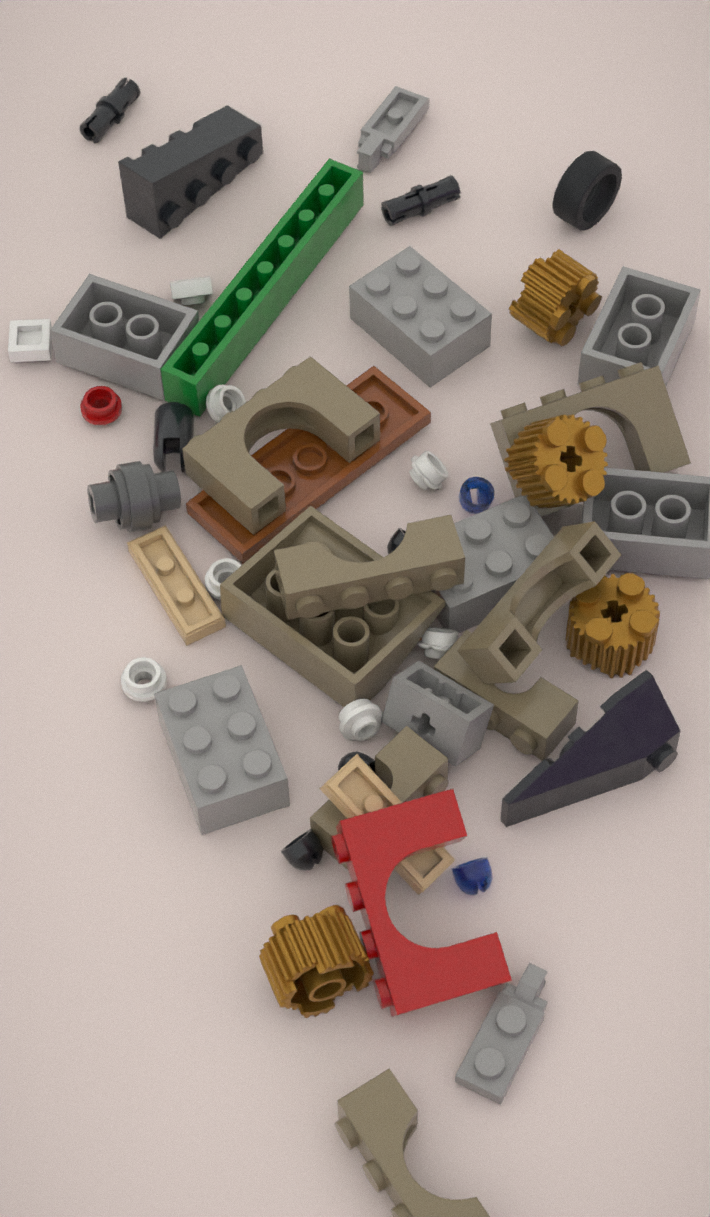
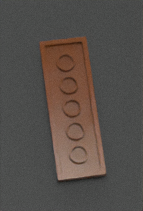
M372 366L346 386L380 413V440L349 463L313 433L300 429H286L251 455L284 484L286 511L253 535L203 490L186 502L187 514L244 564L309 506L315 509L320 507L430 424L431 412L378 368Z

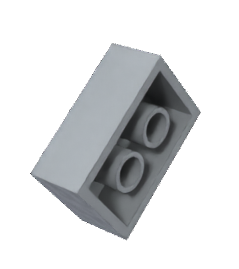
M411 246L349 286L350 319L430 388L490 347L492 313Z
M623 266L581 352L577 385L602 375L605 383L620 378L617 370L642 362L644 370L659 365L666 386L695 323L701 289Z
M89 274L50 329L56 362L165 401L160 369L199 322L198 310Z
M604 467V470L607 472V475L603 476L605 480L604 489L597 496L587 498V501L583 502L582 523L595 521L621 553L620 558L610 570L710 579V477Z
M521 495L454 523L465 555L464 584L455 585L444 591L431 590L445 600L444 608L436 617L444 629H451L461 633L479 625L554 538V535L535 507L530 506L526 496Z
M242 665L154 693L159 722L201 835L290 806L288 778Z

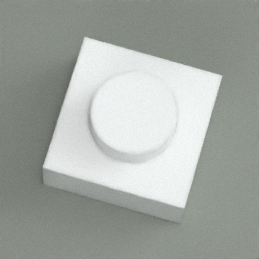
M209 276L170 281L172 298H181V305L205 302L204 295L213 294L211 278Z
M50 319L10 321L8 343L10 362L51 360L52 338L50 329L52 325Z

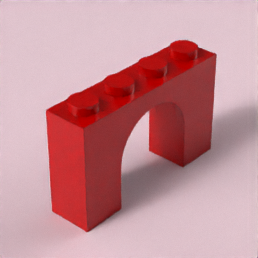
M453 788L339 821L336 826L338 834L331 836L332 846L338 864L347 863L352 882L345 883V889L352 911H361L366 930L359 931V937L369 960L375 959L380 978L373 980V984L381 1009L389 1007L391 1016L394 1017L512 981L497 932L447 947L429 948L415 944L405 938L393 925L387 912L385 900L386 886L392 871L398 863L410 856L461 842L468 836Z

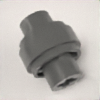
M140 461L117 464L116 469L109 470L107 482L89 484L87 487L88 502L93 521L99 523L115 520L120 530L127 529L128 532L151 529L153 524L160 522L162 511L179 509L181 507L180 488L175 472L167 471L154 474L149 464L142 465Z

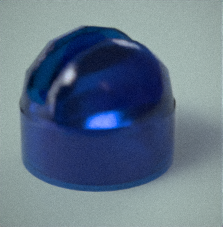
M471 477L462 484L459 492V502L462 508L470 514H478L487 510L494 499V488L485 478ZM471 489H476L478 504L472 503Z
M488 857L471 860L451 868L457 886L468 895H477L478 888L482 892L487 891L493 880Z

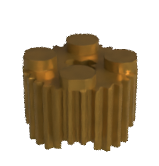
M560 249L553 252L551 258L548 257L546 261L541 257L536 258L533 264L528 266V270L523 273L521 282L525 284V289L521 291V297L517 301H512L509 307V314L546 341L564 346L575 335L579 320L583 319L584 314L586 316L592 315L602 300V296L596 293L597 285L599 284V281H597L598 277Z
M560 415L532 422L531 425L524 427V431L518 433L520 438L514 439L513 442L515 444L511 448L506 449L509 457L504 459L508 463L505 471L509 472L512 480H517L516 488H522L521 495L526 496L532 507L538 506L540 509L577 504L587 501V498L597 496L604 489L605 480L603 476L607 475L604 467L608 466L604 458L608 454L603 452V449L606 446L607 438L599 426L593 425L590 427V422H583L582 417L575 418V415Z
M626 573L619 578H616L615 574H611L610 578L604 576L595 587L583 591L572 598L569 604L565 641H567L566 648L570 650V657H575L580 661L583 659L582 664H591L592 670H595L597 667L600 668V672L608 674L611 679L616 674L619 678H623L624 673H627L629 676L632 675L633 669L636 666H641L642 660L646 661L648 659V655L652 654L653 646H655L660 611L658 610V602H655V595H649L650 589L645 588L643 578L633 573Z
M339 905L329 906L321 912L315 913L312 917L307 915L303 920H300L297 915L282 917L272 924L271 931L274 936L269 937L270 942L264 943V948L260 950V962L280 1008L285 1007L289 1009L292 1007L293 1010L299 1008L301 1015L305 1018L311 1015L316 1017L322 1012L324 1014L328 1013L329 1010L336 1007L333 1001L335 997L343 996L345 991H351L353 989L352 986H355L356 991L359 992L363 988L368 987V982L373 980L374 972L369 963V958L351 919L346 914L344 908Z

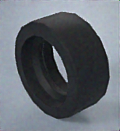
M587 151L577 157L566 169L557 185L552 203L554 214L580 231L588 230L596 225L606 215L619 192L622 181L621 168L596 151Z

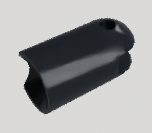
M165 403L155 411L153 457L155 465L162 472H166V454L174 452L180 453L181 472L185 471L182 448L187 446L193 438L194 414L187 405L182 403Z

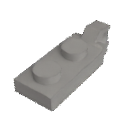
M395 86L361 129V138L358 141L359 149L357 150V168L371 173L379 165L382 156L390 158L392 153L394 154L428 111L429 98Z
M529 963L517 987L506 983L502 992L499 991L455 1075L456 1083L496 1103L501 1104L544 1020L547 1001L539 998V995L546 984V970Z

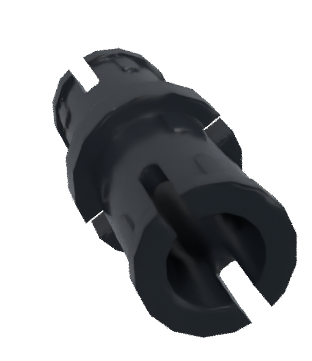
M122 78L110 94L98 100L95 111L79 127L81 134L86 140L91 142L93 139V143H98L114 123L119 124L125 116L124 112L140 96V88L133 80L129 79L127 81V78Z
M452 175L430 185H416L411 188L410 192L382 202L381 211L387 224L392 226L412 216H426L431 213L432 209L460 199V187Z

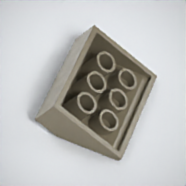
M309 506L220 584L221 611L223 617L342 707H345L358 699L371 700L386 686L444 608L445 600L432 591L411 594L400 600L387 599L368 603L357 609L343 608L324 612L313 618L300 617L287 620L276 578L274 550L319 541L328 552L346 561L370 562L383 558V556L314 507Z

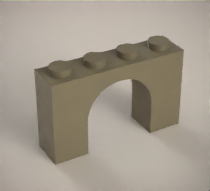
M311 356L299 365L290 367L281 378L267 388L257 391L249 401L235 411L225 414L216 425L202 435L193 437L187 446L182 448L186 475L253 535L286 511L284 484L249 454L253 445L260 438L280 429L305 430L318 436L349 463L380 440V413Z
M640 362L617 370L619 379L605 383L603 375L579 383L581 390L579 393L566 396L565 390L562 389L541 396V406L527 410L524 402L501 410L503 419L490 423L505 468L508 467V463L504 459L509 457L506 449L511 448L515 444L513 442L514 439L520 438L518 433L524 431L525 426L531 425L535 421L560 415H576L583 410L599 412L609 417L619 427L625 438L635 470L665 473L691 464L659 365L644 370L643 364ZM507 472L515 498L521 496L522 488H516L517 480H512L509 472ZM574 504L540 509L538 506L534 507L539 515L543 517L571 507Z

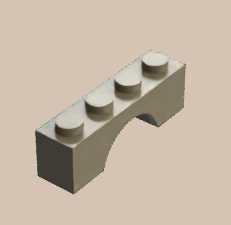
M451 514L407 523L405 536L400 545L389 555L375 561L351 562L340 559L328 552L319 541L274 550L276 578L287 620L300 617L313 618L324 612L343 608L357 609L372 602L387 599L400 600L411 594L431 590L444 591L455 585L464 584L465 555Z
M595 521L563 526L460 646L457 652L484 684L516 682L543 650L537 643V639L548 619L570 599L583 591L595 587L620 558L621 553Z
M390 1068L337 1100L339 1120L334 1123L337 1132L350 1150L357 1146L367 1163L363 1164L362 1167L369 1182L378 1193L385 1189L395 1204V1207L391 1209L393 1217H490L477 1197L467 1199L442 1198L425 1190L412 1177L405 1163L404 1152L408 1141L417 1129L418 1110Z

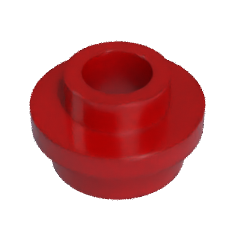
M95 386L84 394L80 404L81 414L91 424H110L122 412L121 399L111 388Z

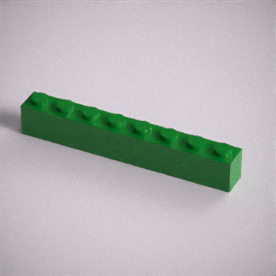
M330 158L327 160L160 369L166 402H178L187 405L193 414L199 417L207 409L206 397L208 392L218 385H225L364 206L362 171Z

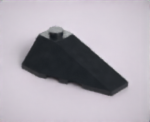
M647 669L610 696L600 706L605 714L587 732L578 727L568 736L569 741L562 748L556 761L552 758L544 759L502 798L500 821L506 827L640 781L654 770L658 772L664 771L674 762L678 755L676 750L681 731L653 675Z

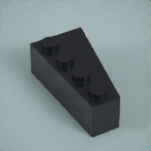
M227 105L194 122L191 131L184 133L178 130L170 134L169 142L160 147L151 144L143 148L139 158L133 160L130 157H126L118 161L126 217L161 239L170 230L177 228L198 207L205 205L209 198L223 186L230 184L246 167L255 163L263 154L261 125Z

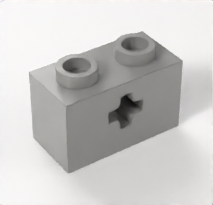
M417 661L393 677L381 722L398 733L408 726L446 756L448 762L456 767L480 749L494 704L426 664Z

